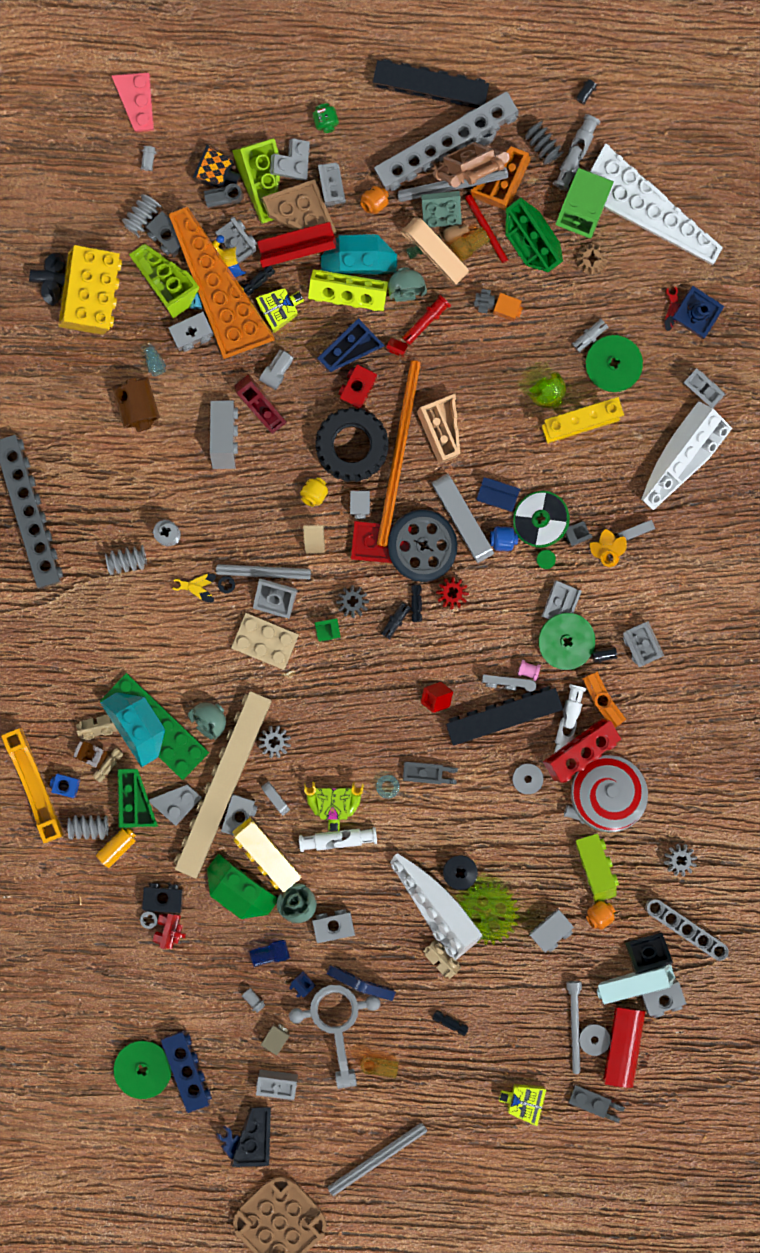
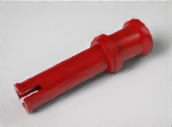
M440 294L431 306L426 307V313L401 337L409 346L434 320L440 319V315L446 308L451 307L450 303Z

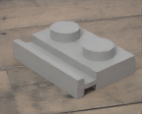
M554 581L541 617L550 619L560 613H574L582 591Z

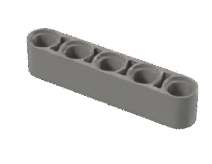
M447 473L431 482L475 561L480 563L494 555L489 542L450 475Z
M651 898L646 902L645 910L649 915L714 959L722 961L727 958L729 950L725 944L660 900ZM654 902H657L659 904V910L655 913H652L650 911V905ZM670 913L675 915L673 923L666 922V916ZM686 924L691 926L689 934L682 933V927ZM706 935L707 942L704 945H699L698 938ZM717 946H722L723 953L720 956H715L714 949Z

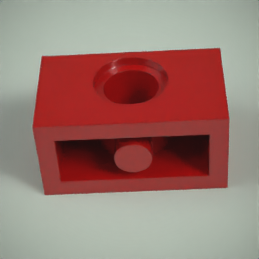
M357 364L355 369H350L347 375L349 381L347 385H342L338 395L341 396V402L355 409H360L363 407L377 379V374ZM359 382L363 387L360 391H354L351 388L352 384Z

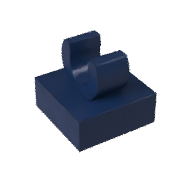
M303 971L291 982L289 989L295 988L298 992L296 997L302 996L304 998L316 985Z

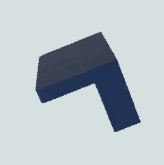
M484 477L477 501L512 512L520 488Z

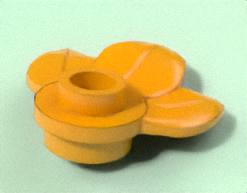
M608 529L603 530L599 542L590 543L592 555L601 559L602 564L606 567L616 566L620 559L619 556L624 554L627 548L626 538L622 536L616 539L615 535ZM609 554L613 556L612 561L608 559Z

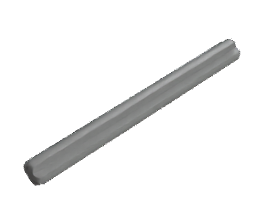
M504 167L499 172L495 171L478 179L472 185H469L467 180H464V183L456 188L450 186L446 181H440L398 191V198L400 202L421 198V195L443 193L507 179L508 170Z
M418 1124L329 1185V1192L333 1196L425 1134L427 1129L424 1124Z

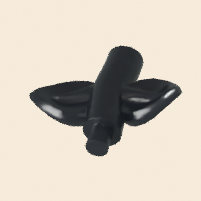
M58 252L50 254L44 260V269H30L29 282L42 283L40 289L41 296L51 306H54L59 301L62 294L61 286L64 287L65 273H62L65 269V261L61 253Z

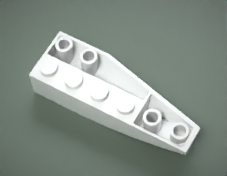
M698 401L662 452L641 499L652 510L657 508L712 456L731 431V426L713 408Z
M398 853L394 855L390 862L392 869L399 876L430 929L433 931L435 939L442 943L450 957L457 960L482 937L481 932L452 896L431 876Z

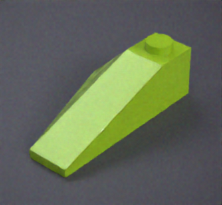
M272 138L232 150L238 171L241 174L261 224L274 220L268 217L261 199L278 192V182H280V176L270 174L271 155H279L275 139Z

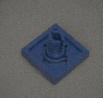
M691 286L672 319L700 338L705 339L724 306L695 286Z

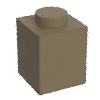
M274 1023L262 1041L261 1046L278 1055L290 1036V1033L287 1032L289 1029L280 1023L278 1025Z

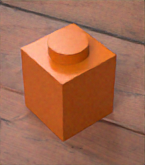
M500 293L493 314L514 322L516 317L520 318L524 307L520 306L521 300Z

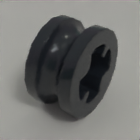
M224 576L219 580L218 588L222 593L229 594L234 590L235 582L231 577ZM229 580L232 588L224 590V586H221L222 581Z

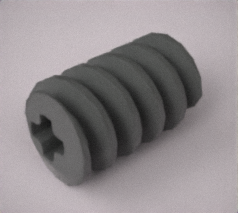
M539 121L527 130L525 139L531 140L530 146L536 145L534 151L536 153L540 152L539 158H545L543 164L546 165L556 160L563 152H558L561 145L554 146L557 140H549L552 133L545 134L548 127L541 128L540 126L543 121Z

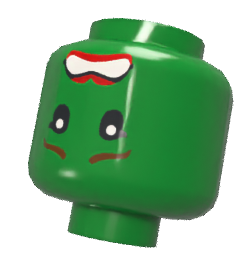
M328 103L315 107L312 117L316 129L323 131L324 134L335 131L334 128L339 124L336 108Z

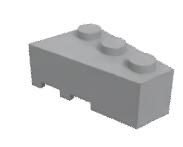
M234 400L211 401L210 456L213 469H236L235 454H238V442H235V436H238V425H235V419H238V408L234 407Z

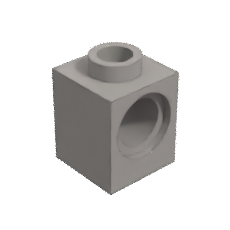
M350 491V515L354 516V519H366V516H370V491Z

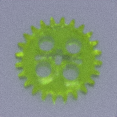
M485 882L482 883V888L475 885L476 891L468 889L470 896L464 894L463 897L466 901L459 902L471 921L473 914L480 915L482 919L480 924L474 923L482 934L477 943L484 939L485 945L488 944L489 940L495 945L496 939L502 943V936L508 939L510 937L508 931L515 932L512 925L518 926L519 924L514 921L520 918V915L515 914V911L520 910V907H514L518 900H511L513 893L507 895V887L503 891L500 890L501 884H498L496 888H494L493 882L490 883L489 887H487ZM480 896L487 897V906L479 904L478 899ZM498 903L505 904V913L497 911L496 905ZM473 906H476L484 911L491 909L492 914L504 917L505 921H502L494 916H490L489 918H487L486 913L474 910ZM491 921L499 923L498 931L491 930Z

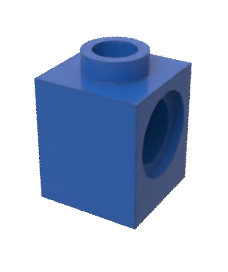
M58 773L51 779V793L76 798L81 779ZM62 780H66L69 783V788L66 791L60 788Z

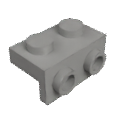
M232 217L230 222L216 231L215 234L216 236L222 235L224 237L222 244L225 248L236 246V259L239 264L256 252L255 245L257 243L251 235L247 236L244 232L246 228L240 220L236 221Z
M648 621L623 632V640L626 646L630 648L632 660L638 667H642L664 656Z

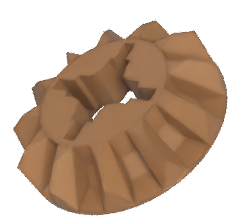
M594 244L585 245L579 250L577 265L582 272L595 275L600 273L606 266L607 256L601 246ZM593 252L594 258L600 260L594 261L591 267L590 260L584 258L590 257L591 253Z

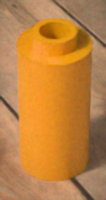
M129 827L127 829L122 828L96 854V857L107 868H110L136 842L134 838L136 834Z

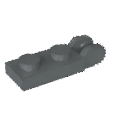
M404 762L403 781L457 784L455 779H442V771L455 773L458 772V768L443 767V765Z
M576 1084L568 1101L571 1105L602 1118L606 1117L619 1123L620 1118L607 1112L609 1106L618 1111H624L625 1109L624 1106L613 1102L611 1099Z

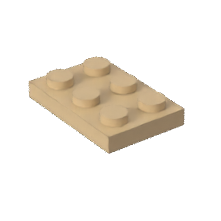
M245 613L231 648L285 670L299 635Z

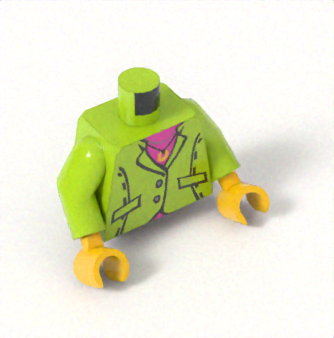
M312 782L313 787L307 788L306 783H304V792L307 796L308 805L316 816H320V819H328V831H340V820H346L355 813L360 805L361 794L364 788L363 783L361 788H356L355 782H353L352 788H316L314 782Z

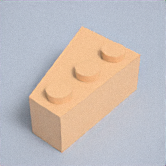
M455 394L420 407L417 411L438 464L456 458L460 454Z

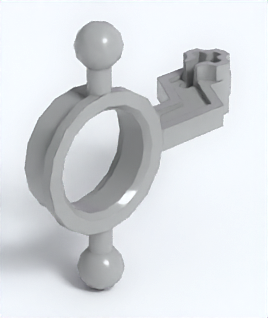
M330 985L322 988L315 994L311 1002V1010L302 1011L299 1008H294L289 1013V1019L291 1022L298 1024L304 1018L312 1017L314 1023L321 1030L327 1033H334L340 1071L335 1072L337 1088L357 1086L355 1070H349L343 1032L347 1031L355 1023L359 1009L367 1008L370 1011H375L380 1007V999L376 996H369L365 1001L357 1002L356 997L349 989L340 985ZM331 993H340L346 996L352 1006L349 1020L338 1027L324 1024L318 1015L320 1001Z

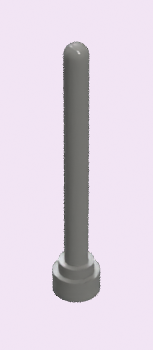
M567 981L566 990H568L571 998L572 1071L577 1075L580 1073L578 994L582 990V982Z

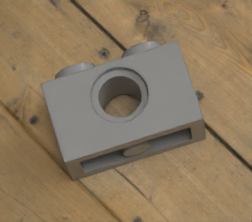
M233 794L221 832L234 836L232 831L243 823L235 819V814L238 811L243 812L246 816L245 820L251 816L255 817L258 808L255 805L256 801Z
M346 909L334 911L335 915L327 916V913L316 915V919L312 921L317 943L355 936L351 911L346 912ZM331 920L339 923L337 930L329 929L328 923Z
M677 980L670 988L641 995L647 1014L654 1018L665 1015L664 1012L672 1010V1012L683 1009L682 1006L686 1004L682 989ZM663 995H667L669 998L668 1003L665 1005L659 1003V999Z

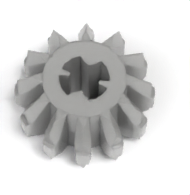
M270 726V734L263 730L262 733L266 738L259 737L260 741H265V744L259 745V748L266 746L263 754L265 755L268 751H271L269 758H273L274 752H276L277 758H280L279 750L286 754L287 751L283 747L291 746V744L285 743V740L291 739L290 736L283 738L287 731L283 730L279 734L280 726L276 727L275 732H273V728ZM274 736L279 738L277 741L280 740V744L276 745L275 748L269 743L270 739H274Z
M676 844V851L669 847V851L672 854L665 853L664 856L670 858V860L664 861V864H671L667 870L670 872L674 869L673 875L677 876L680 871L681 876L684 877L685 870L692 873V870L689 868L690 865L696 867L697 864L691 862V860H696L697 856H690L694 850L691 848L687 851V845L684 844L681 849L680 845ZM678 856L685 857L683 864L676 863Z

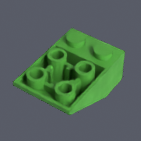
M578 167L556 225L591 239L595 233L614 181Z

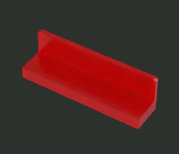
M328 221L258 240L261 266L263 268L334 249L336 247V239L331 223Z

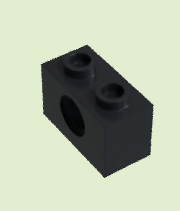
M149 883V886H145L143 890L142 911L181 913L184 889L179 888L180 885L176 884L160 887L159 883ZM164 892L168 895L166 903L159 901V893Z

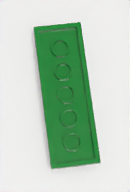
M127 673L100 700L102 702L116 692L145 697L165 728L158 757L182 780L210 753Z

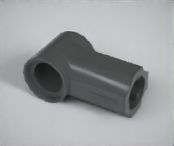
M229 184L226 187L204 191L207 208L240 203L243 199L241 188L237 184ZM238 190L239 194L235 198H230V192Z

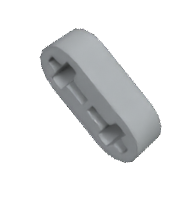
M650 520L618 534L620 537L624 536L627 541L656 528L653 521Z
M269 781L261 786L282 816L290 811L288 805Z

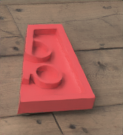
M150 74L113 75L112 79L134 131H154Z

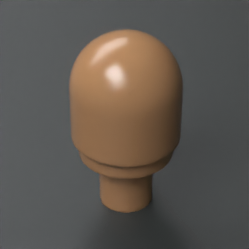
M453 225L443 231L444 240L447 242L460 240L462 234L469 232L468 226L459 227L458 225Z

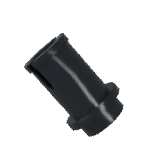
M590 79L583 82L584 86L575 96V100L585 105L592 92L597 90V84Z
M615 647L604 650L595 649L592 652L594 663L598 662V664H601V661L618 658Z

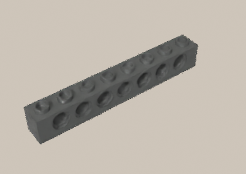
M17 435L0 439V465L37 588L42 589L62 583L63 572L60 566L57 567L55 561L58 559L57 552L50 544L52 536L50 530H46L44 524L47 522L45 513L40 511L41 499L39 494H35L34 491L36 482L34 476L29 474L30 462L28 457H24L22 451L25 450L22 438L19 439ZM12 452H17V460L14 462L9 461V455ZM22 470L23 477L20 480H15V472ZM27 488L29 491L28 496L21 498L20 491ZM33 507L34 514L27 517L25 514L26 508ZM33 525L40 527V531L36 535L31 534V527ZM39 543H44L45 550L42 553H37L36 546ZM45 561H49L51 568L44 572L41 566Z

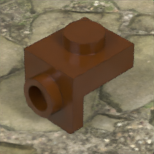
M80 740L75 748L73 758L100 769L108 751Z

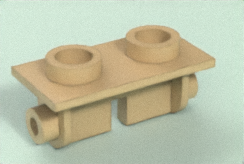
M108 714L96 717L98 724L95 725L93 718L79 721V724H76V732L80 740H91L95 736L110 735L118 730Z
M435 939L423 950L424 956L433 965L437 961L440 962L436 968L445 978H452L460 970L461 966L458 961L450 957L446 953L445 947Z

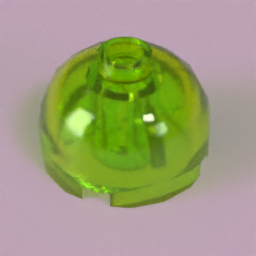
M559 372L551 373L552 377L546 379V377L542 378L529 390L531 393L527 395L537 406L541 408L553 406V408H556L563 403L562 398L566 393V383Z

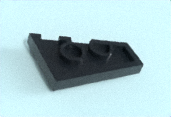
M250 1107L230 1164L231 1167L269 1166L271 1107Z

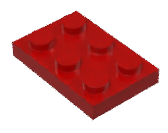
M354 521L351 560L393 564L389 557L388 544L386 547L377 545L381 524ZM409 526L408 531L411 534L412 527ZM402 541L400 549L403 552L408 551L409 544L406 541Z

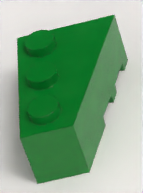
M117 769L118 827H158L138 769Z

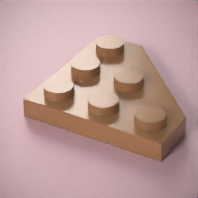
M315 179L267 195L261 199L269 218L295 230L329 221L333 233H336Z

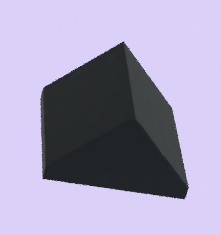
M662 932L625 943L635 974L673 964Z

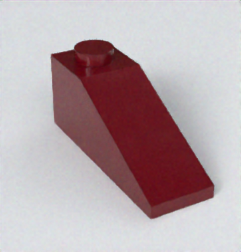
M249 374L234 385L236 394L272 434L287 423L265 392Z

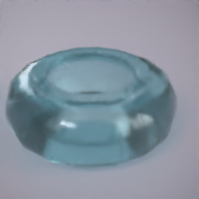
M384 775L378 779L376 790L381 797L390 799L399 792V781L394 776ZM385 781H390L394 784L391 792L382 790V785Z

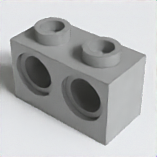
M698 368L684 382L711 408H714L726 395L723 390Z

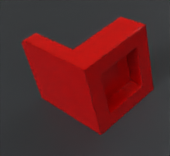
M442 682L424 687L421 704L432 713L449 708L454 691Z

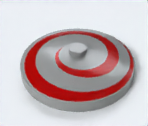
M604 755L595 761H591L584 770L576 773L571 786V800L575 812L586 825L601 832L613 833L629 828L640 819L647 805L648 789L642 773L634 764L618 756Z

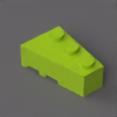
M598 834L576 840L577 850L588 878V884L593 893L594 903L616 897V886L619 883L616 874L612 875L610 868L613 867L609 856L606 857L604 853L606 849L604 839H600Z

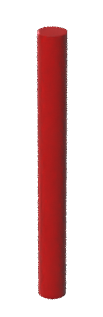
M471 194L466 196L465 200L502 264L506 263L509 259Z

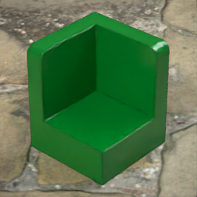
M338 619L315 622L319 642L341 638Z

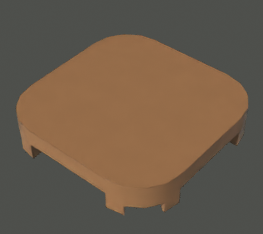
M280 1175L268 1180L235 1213L233 1226L236 1236L253 1253H306L325 1235L327 1221L322 1209L293 1179Z

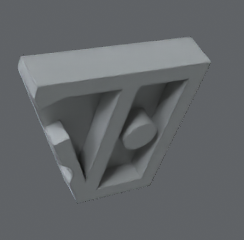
M185 785L152 798L149 802L177 826L202 797L189 785Z

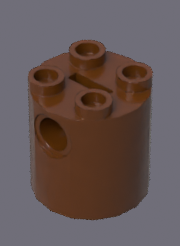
M144 377L138 380L137 378L126 380L125 385L118 384L112 386L123 428H136L137 432L151 429L153 422L158 420L160 415L149 378Z

